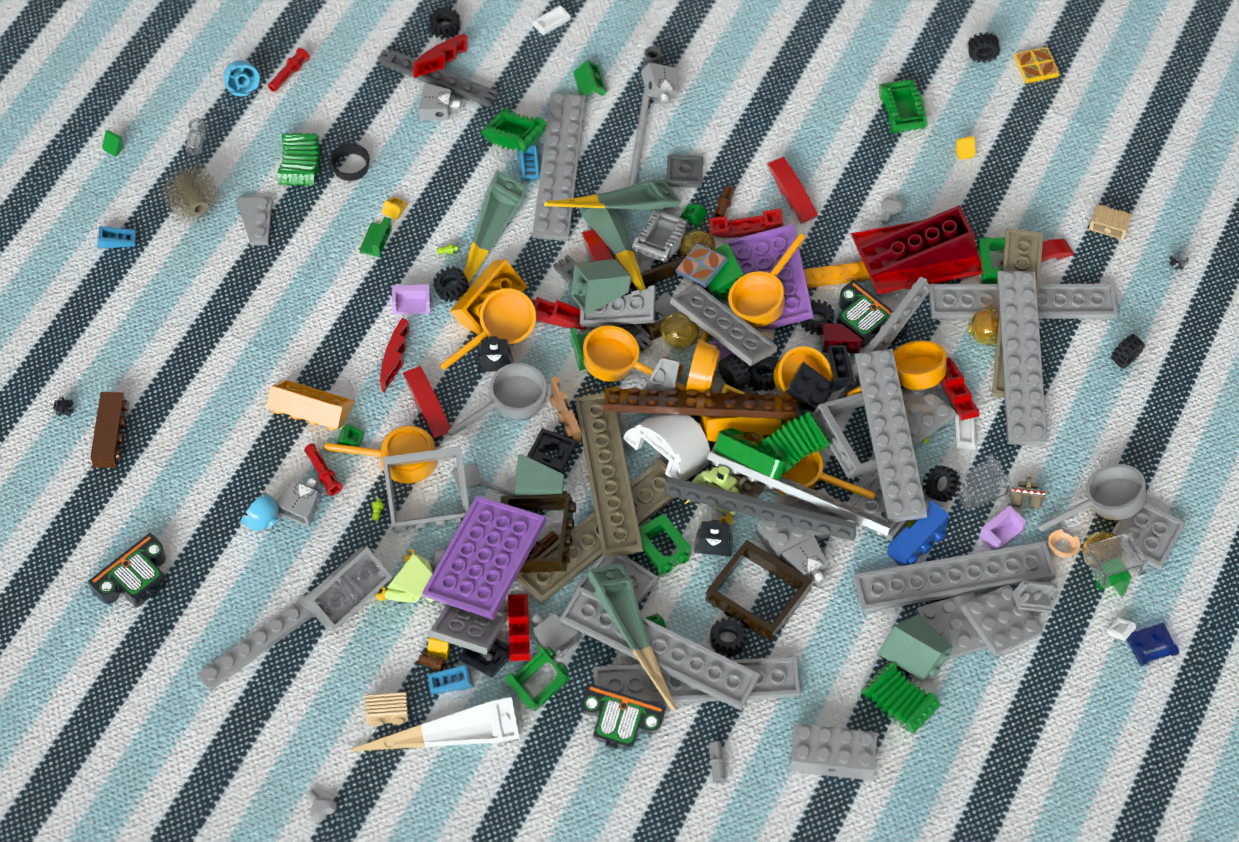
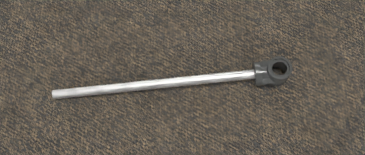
M649 46L645 49L642 70L648 63L661 65L662 52L660 48ZM645 86L628 187L636 185L650 99Z

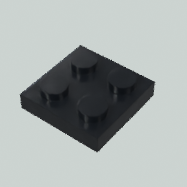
M802 362L785 392L794 397L795 400L811 412H814L819 404L824 403L833 383L805 362Z

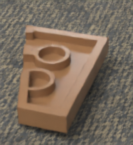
M559 377L551 378V397H549L551 406L553 408L556 407L558 420L560 423H564L567 437L580 442L581 430L572 409H567L569 408L565 392H560Z

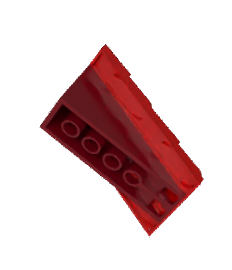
M960 205L925 220L850 233L877 294L911 289L920 277L927 279L928 284H939L982 274L981 261L978 257L974 233Z

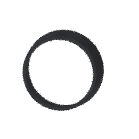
M348 143L337 147L332 152L330 163L338 178L354 181L362 178L367 173L370 157L368 151L361 145ZM347 154L359 155L367 163L364 168L354 173H343L335 168L336 161Z

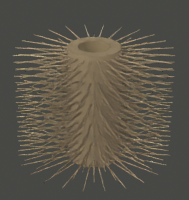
M185 169V173L178 174L176 178L171 176L175 180H160L175 183L167 186L170 189L165 191L167 195L164 193L165 199L166 197L168 198L167 207L169 202L173 205L172 209H176L178 206L181 207L178 212L179 214H177L178 216H176L177 218L182 214L186 217L189 212L188 219H190L191 214L197 215L198 219V215H206L204 212L208 214L207 211H211V209H208V206H213L214 204L209 205L210 203L218 204L217 202H220L212 197L216 185L210 184L209 180H207L209 175L205 176L204 170L202 175L199 174L201 169L195 175L196 172L190 174Z

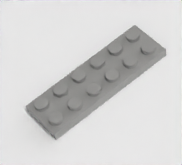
M698 284L671 297L670 303L749 366L776 352L778 346Z

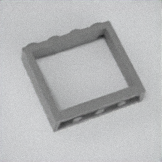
M862 393L819 404L813 412V416L818 419L823 431L828 434L829 440L832 441L833 444L830 448L848 479L877 470L875 460L860 463L832 415L864 406Z
M461 447L382 457L392 529L402 532L407 531L408 527L416 526V529L427 528L428 524L434 523L436 526L447 525L448 521H455L456 524L462 523L469 510ZM456 458L463 512L397 522L390 467Z

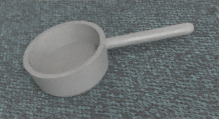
M513 363L500 368L490 381L489 389L492 402L450 428L448 434L454 436L495 408L500 414L510 419L520 420L532 417L540 411L545 401L547 390L545 377L537 368L524 363Z
M1114 464L1101 468L1090 477L1087 483L1086 493L1089 498L1088 500L1039 524L1038 530L1045 531L1091 506L1099 516L1105 519L1123 520L1132 517L1142 509L1146 501V484L1143 474L1135 467L1125 464Z

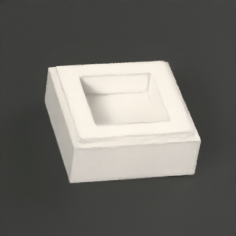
M1118 617L1107 629L1108 635L1125 641L1136 629V625L1134 622Z

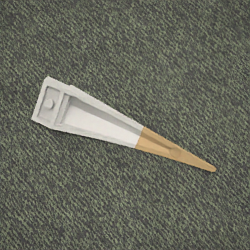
M512 697L483 703L354 747L352 751L494 743L517 739L519 734Z

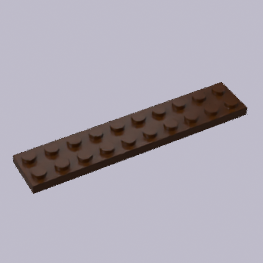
M610 387L605 390L603 411L793 419L795 417L797 419L798 401L789 394L779 396L771 393L755 395L751 392L736 394L735 392L716 393L715 391L697 393L695 390L685 392L675 389L662 391L655 388L640 390L635 387L629 389Z

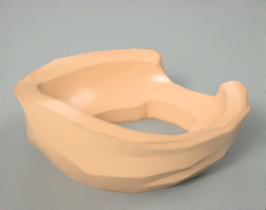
M1063 529L1052 532L1048 537V546L1053 554L1062 558L1071 557L1080 550L1081 543L1079 538L1064 533ZM1061 538L1070 541L1071 548L1068 552H1061L1056 549L1055 544Z

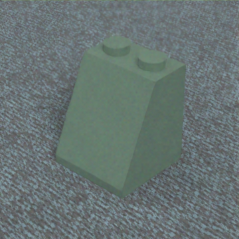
M616 259L575 263L571 297L585 314L591 313L628 293L629 285H631V276Z
M518 455L515 496L568 493L567 482H564V474L525 455Z
M917 614L895 625L877 653L921 680H925L938 675L941 671L940 666L949 659L950 656L948 654L953 647L920 614Z

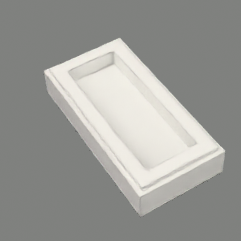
M560 5L535 19L533 26L542 35H545L571 20V16Z
M956 413L954 418L955 448L975 449L974 418L961 421Z

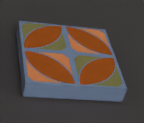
M697 243L677 267L676 273L701 286L707 287L728 260L727 257Z

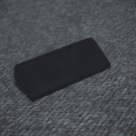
M846 345L827 346V361L831 367L834 391H838L854 383Z

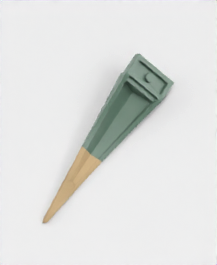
M622 563L590 569L587 576L596 590L594 592L673 711L675 704L649 642L631 578Z

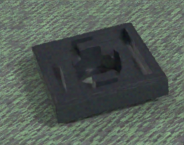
M542 428L527 457L563 473L577 446V441ZM549 449H555L558 454L557 457L552 458V456H547L545 452Z
M496 638L488 654L493 656L492 660L487 661L485 657L481 656L482 653L467 648L459 654V660L493 678L510 659V646Z

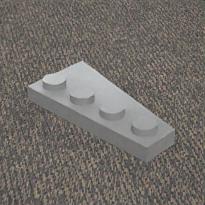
M655 285L648 287L646 290H636L632 294L621 296L588 314H585L581 309V327L655 323Z

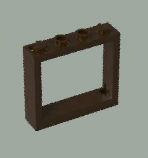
M686 257L678 258L670 263H664L659 267L643 271L641 276L645 287L679 275L676 273V269ZM632 280L631 285H629V292L625 295L632 294L633 291L637 290ZM699 285V286L702 287L705 291H707L709 294L712 295V293L710 292L708 286H707V287H704V286ZM682 312L655 323H641L643 329L650 335V341L696 324Z
M570 493L501 496L500 503L526 511L564 509L558 558L526 559L520 572L566 571L567 563H570L569 546H572L571 529H574L573 513L576 512V502H573Z
M746 540L706 590L705 600L711 603L712 607L722 610L726 616L737 619L745 628H751L761 638L763 636L772 642L812 590L813 580ZM744 557L798 590L772 625L718 592L719 588Z

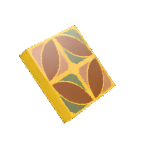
M1048 47L1014 54V59L1025 84L1059 76V71Z

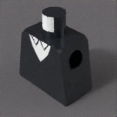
M491 336L489 339H482L480 341L477 352V372H497L500 368L513 364V353L507 339Z
M712 520L711 522L702 521L696 533L694 553L731 557L733 536L730 524L721 523L718 520Z

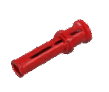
M298 48L294 56L287 59L285 67L267 84L269 90L277 92L295 71H299L301 65L310 59L308 52L303 48Z
M308 444L304 451L317 470L320 483L324 484L326 493L329 496L338 494L343 488L341 482H338L335 478V472L328 468L315 444Z

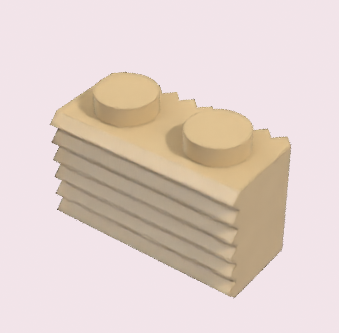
M1097 204L1089 230L1124 240L1132 214H1128L1123 210L1110 209L1106 205L1100 206Z
M406 692L365 695L367 725L381 726L383 723L400 725L403 722H408Z

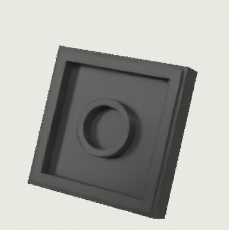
M668 154L667 184L670 187L702 188L703 156Z

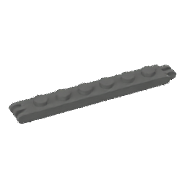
M383 50L381 55L378 56L377 59L382 62L383 66L414 78L413 67L414 61L417 59L394 50H390V52ZM442 69L415 78L431 85L450 89L453 94L486 107H490L491 102L498 95V92L494 89Z
M567 255L564 257L565 260H559V264L555 263L553 267L572 286L574 264L576 262ZM639 324L611 325L628 331L636 339L641 351H645L647 349L646 346H652V342L649 340L650 335Z

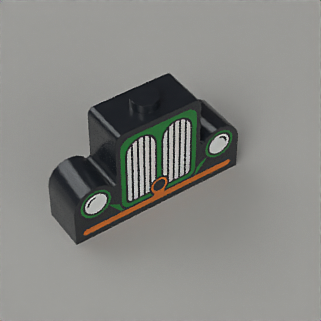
M852 280L840 292L839 307L843 311L838 314L837 324L844 325L862 338L861 348H864L878 334L881 326L887 322L893 311L855 280ZM909 323L904 325L890 345L897 343L907 334Z
M151 532L88 580L90 590L105 604L116 602L119 598V593H122L135 607L141 606L148 599L155 597L158 591L167 584L164 573L158 568L166 560L163 545Z
M587 683L582 698V710L586 715L595 716L599 714L593 732V739L605 743V747L617 750L618 747L631 751L639 727L647 734H656L661 728L667 708Z

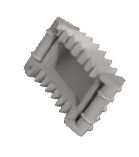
M652 210L649 223H647L643 232L640 233V236L637 235L632 245L633 252L668 263L669 258H672V254L675 255V252L678 251L683 242L688 220L667 214L664 211Z

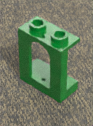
M1005 237L979 238L977 251L980 253L982 269L981 284H997V272L1002 271V268H992L990 251H1004Z
M665 514L639 528L642 549L656 566L658 576L671 572L675 566L684 564L690 559L691 546ZM666 531L676 544L677 552L672 556H663L651 543L650 539Z
M541 645L538 646L540 652L516 675L509 673L504 678L524 704L534 711H537L571 679L567 673L569 671L562 662H558L555 659L557 656L550 647L545 648ZM550 662L558 674L545 689L534 697L524 683L544 664Z

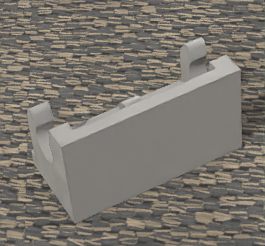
M1023 580L1012 592L1017 609L1051 613L1060 599L1058 596H1055L1053 599V594L1058 589L1057 584Z

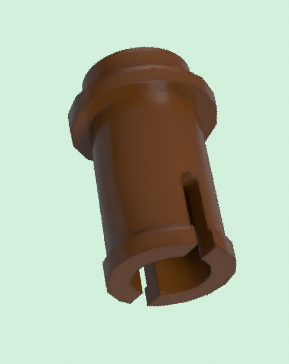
M422 651L419 655L418 663L434 668V671H442L445 666V659L442 656L437 657Z

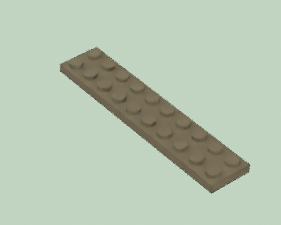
M1006 228L1002 271L1035 272L1038 305L1043 233ZM998 313L991 396L1005 398L1000 318Z
M605 393L576 397L575 403L603 558L643 552L617 413L603 411Z
M661 460L630 483L638 527L675 498L667 495L665 483L668 478L665 474L667 465ZM595 512L571 530L572 546H569L570 563H567L566 571L518 573L516 580L540 604H543L603 555ZM560 539L537 558H558Z

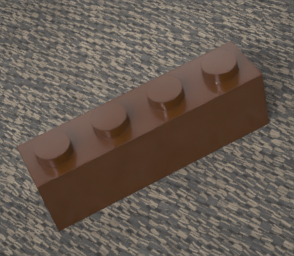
M100 392L90 455L93 467L117 468V463L121 460L120 444L124 442L122 430L126 427L125 411L129 409V401L125 399L124 392Z

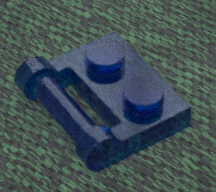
M1164 623L1132 632L1127 638L1140 666H1145L1148 662L1170 655L1172 657L1179 655L1178 646L1173 642ZM1164 645H1166L1167 647L1165 649L1158 650L1146 655L1143 653L1145 651L1161 647Z

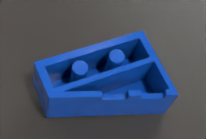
M933 500L928 504L927 518L916 519L917 522L910 528L906 527L889 544L887 555L898 565L915 564L920 555L923 553L927 554L934 543H939L945 538L949 514Z

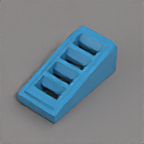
M532 145L525 153L520 150L518 154L522 180L540 179L537 145ZM523 155H533V157H523ZM534 160V162L524 163V161ZM526 166H534V168L525 169ZM525 172H535V174L525 175Z
M99 226L97 248L135 246L136 230Z
M467 665L428 674L431 694L473 688L471 670ZM453 676H456L455 683H453ZM446 677H447V679H448V684H447V685H445V680H444V678H446ZM436 679L440 681L439 687H437Z

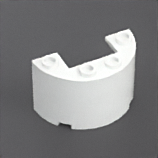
M653 414L628 430L623 437L636 450L642 447L645 440L669 460L665 472L668 477L686 481L709 466L710 460L707 459L710 452L707 438L701 425L689 415Z

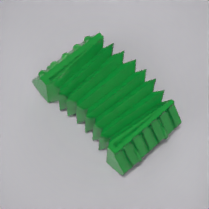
M914 79L879 84V98L883 100V104L887 108L886 111L889 112L890 133L922 130L928 126L924 101H922V96H920L921 91H917L918 86L915 87Z
M504 108L496 114L489 124H486L481 134L489 143L497 144L498 147L502 146V149L506 147L507 150L511 148L512 151L517 149L518 152L522 150L525 153L546 131L547 122L540 117L533 119V116L530 119L528 116L525 118L524 115L521 117L520 114L517 115L514 111L510 112L509 108Z
M282 133L283 156L282 164L278 168V185L315 186L316 172H319L318 167H320L318 134Z
M807 412L804 417L800 415L798 419L794 417L792 421H788L785 425L782 424L779 429L777 428L774 433H771L770 436L761 441L758 446L787 459L782 473L783 476L804 457L807 458L809 454L812 455L813 452L817 453L819 450L823 451L833 443L829 440L828 434L823 431L813 413Z
M894 662L886 663L861 689V693L867 699L872 697L871 703L877 702L876 709L881 707V713L887 712V718L894 716V722L900 720V726L905 724V730L913 734L940 707V703L934 693L925 694V689L920 691V686L915 688V683L910 684V678L905 680V675L901 676V671L897 672V664Z

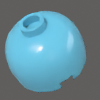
M236 60L230 63L223 74L227 89L231 94L239 97L249 95L250 93L248 92H251L253 89L255 91L260 82L256 68L250 62L244 60Z
M263 492V497L260 495L246 511L248 517L246 519L242 517L241 523L255 531H262L267 527L272 528L278 521L276 516L279 512V506L276 500L267 492Z

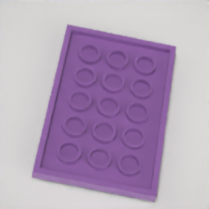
M794 224L725 241L723 244L728 243L744 275L758 271L770 273L793 243L797 234ZM799 247L777 275L784 289L785 307L783 313L773 323L753 328L773 329L814 318Z
M476 496L422 592L424 597L494 620L546 524V517Z

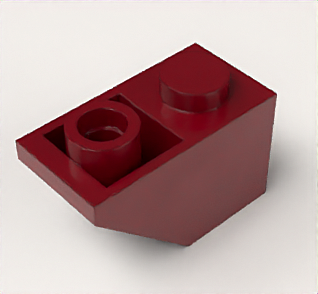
M822 324L820 334L822 353H827V346L846 345L849 354L860 352L862 338L842 324Z

